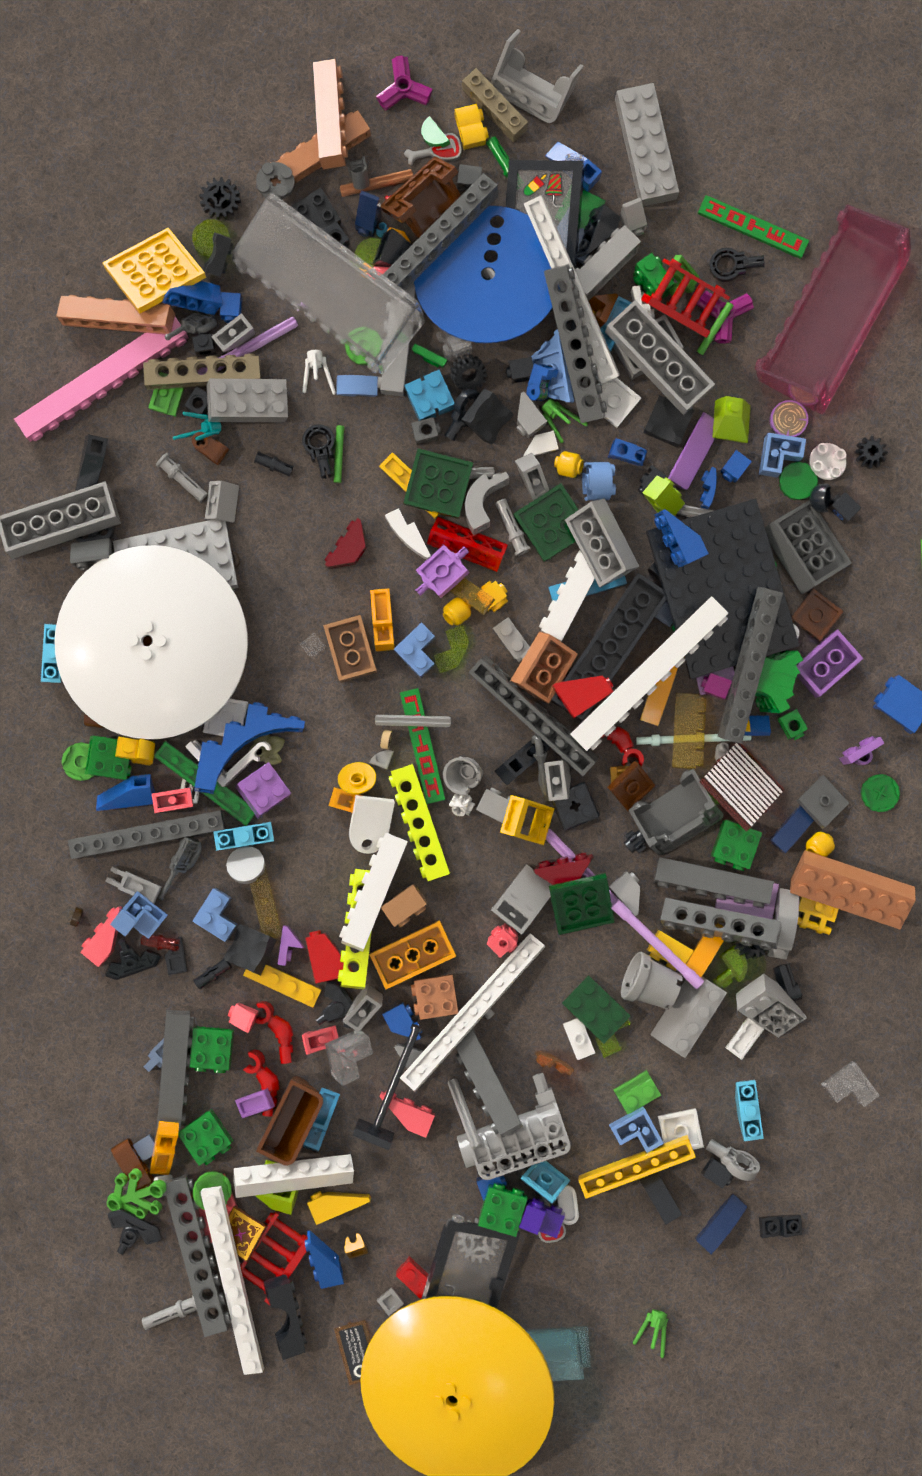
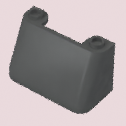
M694 769L683 772L679 780L681 784L652 803L639 801L629 809L647 844L658 855H665L720 821L724 816L722 810Z

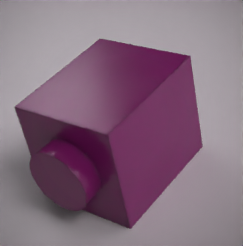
M709 673L708 676L703 677L700 687H703V693L724 700L732 680Z

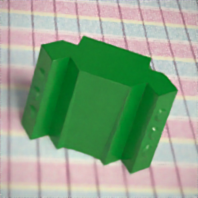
M781 651L765 657L755 694L757 696L755 703L760 712L782 713L790 708L786 700L794 696L792 691L797 674L800 673L796 664L803 661L798 651Z

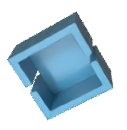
M440 370L425 375L424 381H421L419 378L404 385L405 392L419 421L432 417L436 418L435 409L437 408L439 416L454 410L453 398Z

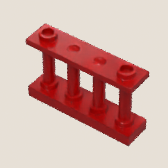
M664 258L662 262L669 265V269L655 293H652L651 296L644 293L641 300L707 338L711 331L705 328L706 320L720 296L726 300H729L730 297L724 294L726 291L724 288L718 285L713 287L682 269V263L672 258L669 261ZM677 270L684 274V277L670 302H667L665 305L661 303V297ZM692 279L699 283L685 310L678 313L675 311L677 309L676 305ZM705 288L714 293L699 319H696L694 322L690 320V314Z
M276 1211L275 1214L271 1212L265 1220L268 1227L257 1247L262 1241L287 1258L286 1261L289 1263L285 1269L283 1267L279 1268L256 1251L252 1254L251 1259L274 1273L275 1277L286 1274L289 1279L306 1253L305 1240L308 1238L307 1235L299 1234L277 1219L280 1214L279 1211ZM272 1225L298 1242L297 1245L299 1247L296 1252L293 1250L289 1251L266 1235ZM243 1260L240 1263L242 1276L265 1291L263 1280L244 1268L247 1262ZM266 1296L264 1301L269 1304Z

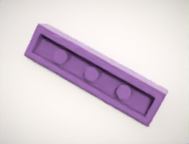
M704 412L668 477L676 487L684 490L689 488L715 439L713 438L714 418Z

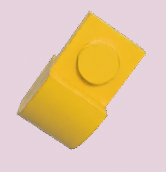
M118 737L115 757L131 759V763L150 766L153 764L155 743L145 739L136 740Z

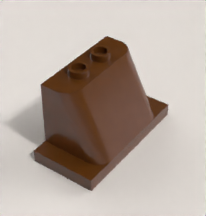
M435 156L380 205L384 213L401 223L406 222L419 238L461 196L452 180L459 172L455 166Z

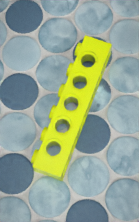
M413 764L391 771L392 776H389L392 788L396 787L398 791L395 797L398 806H403L404 812L401 815L404 824H409L410 830L407 833L410 842H415L416 849L413 850L416 859H421L423 867H420L423 879L427 878L428 881L450 874ZM405 781L410 782L412 785V789L409 792L401 790V784ZM409 800H416L418 802L416 810L411 811L407 808ZM416 818L424 820V826L421 829H416L413 826V821ZM422 836L430 838V845L428 847L420 845L419 840ZM433 854L436 856L437 861L434 865L426 863L425 858L427 855Z
M355 869L354 874H350L349 885L353 886L352 893H348L347 904L351 905L350 909H355L357 902L354 899L357 894V888L365 885L361 882L365 872L370 873L369 870ZM346 912L345 924H349L350 920L347 919L349 912ZM371 933L363 952L354 953L351 951L350 946L347 945L345 951H341L340 962H344L343 970H339L338 982H342L341 987L365 989ZM356 963L359 966V970L351 972L348 969V965Z

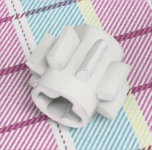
M454 794L449 804L452 807V812L457 816L469 815L475 805L468 794Z

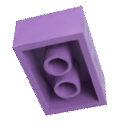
M836 630L803 658V661L796 664L800 671L797 677L813 696L817 698L857 665L863 657L841 632Z

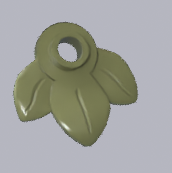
M269 734L254 740V744L250 747L249 751L260 742L269 743L272 749L266 750L264 746H261L259 750L262 751V754L257 755L260 757V761L253 759L254 762H269L271 766L282 762L278 752L283 748L285 742L283 738L277 736L270 737Z

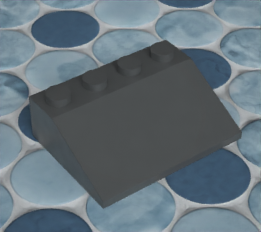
M810 500L765 527L769 544L801 594H804L852 564L820 512L812 508Z

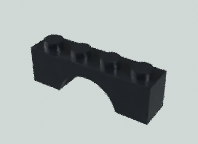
M284 1274L263 1281L267 1300L271 1308H279L286 1312L284 1325L275 1333L278 1350L282 1359L285 1360L306 1353L304 1345L307 1344L304 1332L301 1333L300 1327H303L301 1316L297 1315L296 1311L299 1309L297 1298L293 1297V1292H295L293 1280L289 1281L287 1275Z

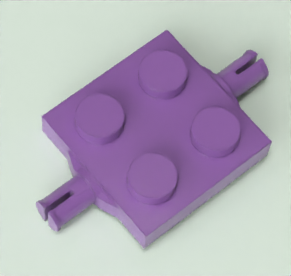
M445 545L438 549L416 569L424 582L416 589L417 593L421 596L430 589L435 591L440 598L447 594L469 574V571L463 566L461 561L469 551L464 546L456 554L449 551Z

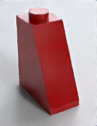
M603 676L559 682L552 686L573 719L612 694V688L614 687L609 678L605 679Z
M321 930L309 932L310 936L306 937V943L315 983L337 979L339 970H343L344 962H340L341 952L326 933H321ZM349 964V971L354 972L353 968Z

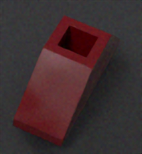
M359 518L349 523L346 528L348 532L344 537L341 536L335 544L337 548L334 552L330 551L324 560L326 561V568L334 569L356 565L365 552L366 544L362 522Z
M580 853L575 855V858L568 859V856L558 858L555 862H550L549 860L541 861L534 869V873L552 885L577 880L582 877L594 857L593 854Z

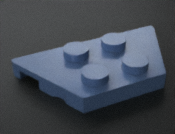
M557 329L554 331L555 335L549 341H545L540 350L531 356L533 366L534 363L545 364L559 370L557 378L552 377L548 397L573 403L572 385Z

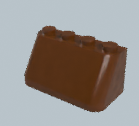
M296 1075L291 1079L256 1152L285 1166L295 1162L324 1103L323 1096L306 1080Z

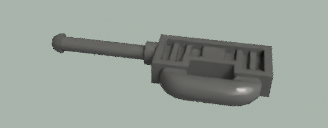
M196 311L181 320V327L166 334L165 339L170 340L183 330L193 334L196 332L207 333L217 325V321L214 319L215 315Z
M184 837L180 841L177 853L171 858L169 866L171 874L161 894L158 895L160 901L164 900V896L175 875H178L179 872L186 873L187 869H191L196 864L202 852L201 842L198 839Z

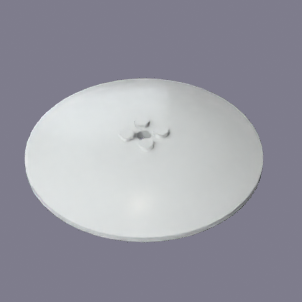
M166 546L132 547L109 555V558L102 559L94 564L76 581L69 591L60 610L55 631V655L58 670L65 688L74 702L99 725L118 734L140 739H163L181 735L199 727L216 715L237 688L245 668L248 651V631L245 616L231 586L221 574L202 559L188 552ZM150 635L153 642L150 646H145L143 638Z

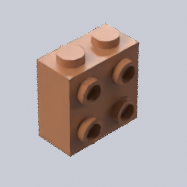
M453 974L414 980L411 990L412 996L417 997V1004H414L415 1015H419L420 1020L458 1014Z

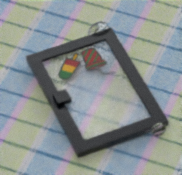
M569 153L565 155V160H509L505 207L528 215L524 203L543 195L575 269L577 266L576 256L579 243L585 156Z
M453 1214L452 1219L448 1218L446 1224H444L421 1300L442 1296L462 1297L485 1303L497 1309L520 1232L518 1231L517 1236L514 1237L478 1226V1223L464 1221V1217Z

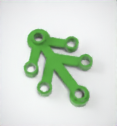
M134 1168L128 1175L130 1180L127 1194L122 1195L123 1186L128 1182V1177L124 1173L118 1174L115 1178L114 1193H111L107 1198V1207L111 1211L124 1209L135 1214L140 1219H143L148 1214V1210L153 1214L160 1212L162 1204L159 1201L154 1200L151 1203L143 1199V1197L149 1195L155 1198L162 1197L167 1187L163 1180H155L149 1187L136 1191L137 1182L142 1177V1172ZM128 1202H133V1203H135V1204H137V1205H139V1206H138V1208H137V1207H135V1206L129 1204Z

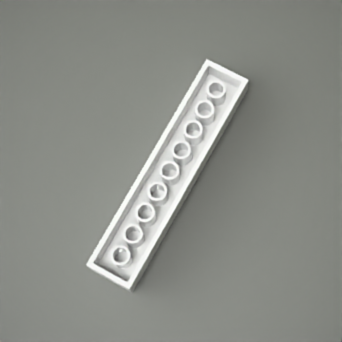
M711 596L571 733L572 737L586 751L589 748L594 750L602 742L600 738L603 735L607 737L616 728L614 724L617 721L622 723L629 716L628 710L631 707L636 709L644 701L642 697L645 694L649 696L657 688L655 684L659 680L664 682L672 674L669 671L672 667L678 668L686 660L684 656L688 652L692 654L700 647L697 643L702 638L706 641L714 633L712 629L716 625L720 627L728 619L726 617L728 612Z

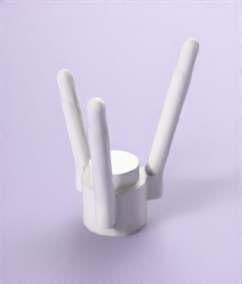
M321 350L308 351L307 359H305L303 393H306L309 368L313 369L314 379L317 380L318 368H321L323 365L332 394L335 395L336 391L326 364V357L322 356Z

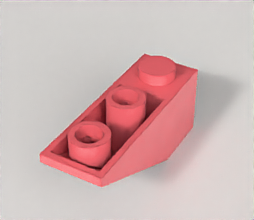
M121 906L116 909L113 907L106 915L108 919L105 923L101 922L95 928L94 932L96 934L92 939L88 938L82 944L83 950L80 953L97 967L102 966L114 951L118 931L110 924L122 910Z
M381 1091L380 1098L383 1100L386 1092ZM394 1093L389 1109L408 1131L426 1138L435 1117V1113L432 1112L433 1109L425 1105L418 1107L414 1105L415 1102L408 1098L403 1100L396 1098L397 1094Z

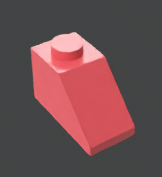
M191 788L152 794L154 813L193 807Z
M238 1002L235 1006L232 1005L229 1010L228 1016L231 1017L229 1023L249 1033L254 1026L259 1011Z

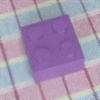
M269 762L237 783L235 787L257 818L291 795V792Z

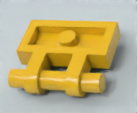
M800 897L799 911L804 913L802 918L798 917L797 925L803 929L815 930L818 934L830 935L832 928L825 926L827 920L835 922L839 909ZM810 915L819 917V922L810 921Z

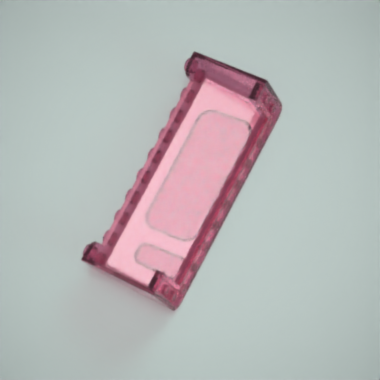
M848 204L844 211L841 210L837 217L839 222L838 232L836 236H832L827 252H823L819 267L813 270L810 283L806 284L803 288L800 301H796L791 317L786 319L783 332L777 335L773 350L770 349L767 356H764L762 359L759 358L755 365L760 382L821 415L826 411L911 254L909 228Z

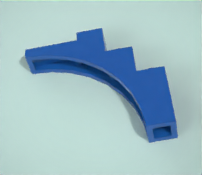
M254 702L253 705L249 704L245 726H241V723L235 721L225 724L222 745H218V742L208 740L207 743L202 742L194 791L214 794L217 780L224 766L242 747L257 738L272 733H302L305 721L295 716L284 718L281 714L277 713L267 715L268 707H264V704Z

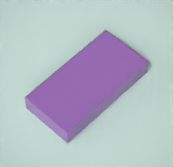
M268 1088L235 1100L242 1118L275 1107Z

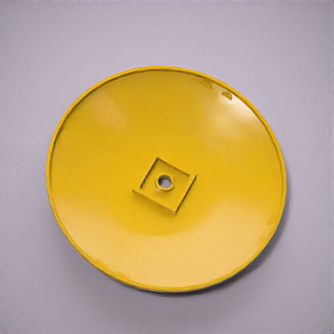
M452 1296L432 1297L416 1301L399 1309L374 1334L367 1347L361 1368L363 1403L374 1430L384 1444L400 1460L427 1476H508L533 1458L546 1439L551 1426L555 1402L554 1387L549 1367L542 1352L530 1335L516 1321L498 1309L476 1300ZM448 1396L456 1397L458 1402H450Z

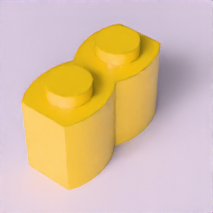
M477 104L455 109L454 115L463 149L486 145V139L489 136L487 127H483L481 122L484 120L482 109H478Z

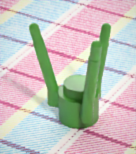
M553 399L548 400L541 408L544 412V418L549 423L560 443L564 441L550 417L554 419L559 416L567 424H570L571 421L561 413L563 411L581 423L578 416ZM585 422V423H581V424H583L584 426H588V423H586V422Z
M652 1309V1313H647L646 1320L636 1335L633 1344H637L648 1323L651 1322L650 1326L655 1328L651 1349L655 1348L659 1329L662 1328L660 1357L664 1358L668 1318L666 1313Z

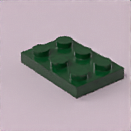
M589 975L562 1002V1005L603 1044L631 1017Z

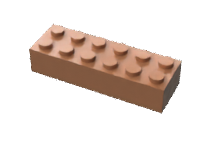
M804 850L790 883V893L897 929L902 928L916 901L914 886Z

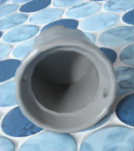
M639 951L631 960L624 975L621 997L628 1001L638 1000L669 1010L667 1005L673 1006L681 987L677 985V980L682 981V974L651 960V956Z

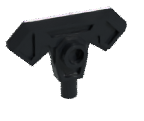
M120 939L118 944L120 946L121 963L111 962L105 972V976L119 980L156 967L161 956L159 953L147 949L140 957L135 949L127 944L125 939Z
M329 980L326 982L324 996L333 999V1001L322 1011L323 1014L315 1019L319 1025L327 1020L330 1022L341 1017L345 1018L353 1003L344 987H341L340 982ZM344 1023L343 1027L351 1028L350 1026Z
M119 1209L108 1213L112 1228L123 1227L119 1241L120 1246L117 1250L121 1255L125 1253L127 1248H131L140 1236L146 1245L158 1242L162 1238L158 1227Z

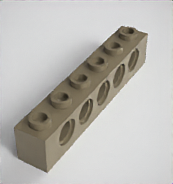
M245 354L244 357L226 355L225 358L207 356L206 359L188 357L186 360L169 358L167 361L150 359L148 362H143L144 384L147 390L205 387L210 378L261 379L260 359L255 354ZM239 365L246 367L245 371L241 373L237 372L236 368ZM224 366L227 370L222 374L218 373L217 369ZM205 367L208 369L205 374H198L200 368ZM181 369H188V373L185 376L179 375ZM162 370L169 371L166 377L160 376Z

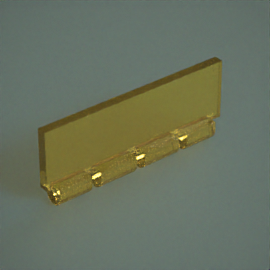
M676 693L672 768L695 769L696 766H703L704 752L696 751V749H704L705 733H698L697 731H705L706 715L698 714V712H706V698L699 697V694Z

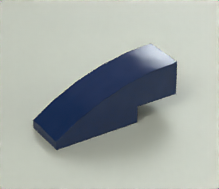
M800 805L769 841L782 853H786L814 820Z
M732 1193L707 1221L708 1224L695 1237L696 1241L712 1255L737 1224L747 1206Z

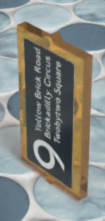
M365 1320L354 1323L348 1322V1325L334 1328L349 1385L361 1382L362 1363L371 1341Z

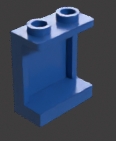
M900 675L894 678L890 677L885 684V687H887L883 693L880 692L875 697L873 708L881 710L902 725L909 734L915 733L922 723V691Z

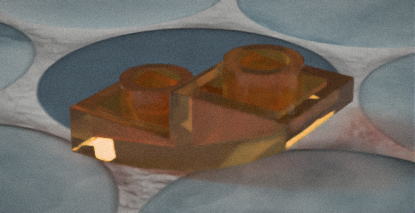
M538 1050L535 1052L537 1056L535 1060L542 1067L547 1065L551 1068L556 1063L555 1068L563 1075L567 1073L570 1076L574 1071L570 1064L553 1054Z

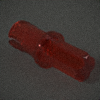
M142 935L140 939L141 945L155 947L157 950L177 951L179 946L172 944H180L179 939L166 938L163 935H151L149 939Z

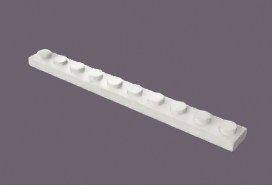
M543 195L524 203L551 268L569 264L570 268L573 267ZM573 267L575 273L573 283L574 287H578L580 298L577 300L579 306H582L584 311L582 321L584 326L587 325L589 332L587 341L588 345H592L594 353L591 358L593 364L596 363L598 377L602 384L620 376ZM560 281L558 283L561 291L567 290L566 282ZM565 300L569 310H571L572 303L568 300Z
M530 933L404 1072L400 1079L416 1092L540 954L545 945Z
M222 1187L203 1188L201 1190L202 1201L244 1375L262 1373L264 1370L263 1360Z

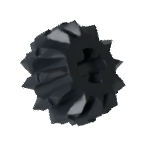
M871 436L869 440L864 437L862 443H857L858 449L854 451V454L860 455L856 458V461H863L861 467L867 464L868 469L873 468V465L878 468L880 462H885L884 456L888 454V451L883 450L886 444H879L881 438L875 441L874 436ZM869 449H872L871 452L874 451L875 454L873 456L870 455L871 453H868Z

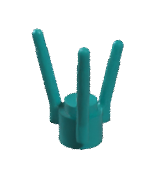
M183 412L184 416L206 420L201 423V430L173 436V440L190 437L197 432L204 433L195 438L197 441L219 434L221 423L209 422L208 415Z

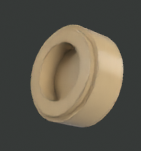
M383 731L380 744L382 749H389L392 731Z

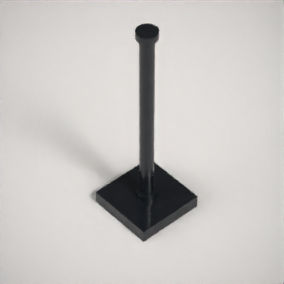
M412 1024L410 1027L412 1030L374 1124L359 1118L352 1135L387 1150L390 1149L394 1132L382 1128L381 1125L417 1036L423 1029L416 1024Z

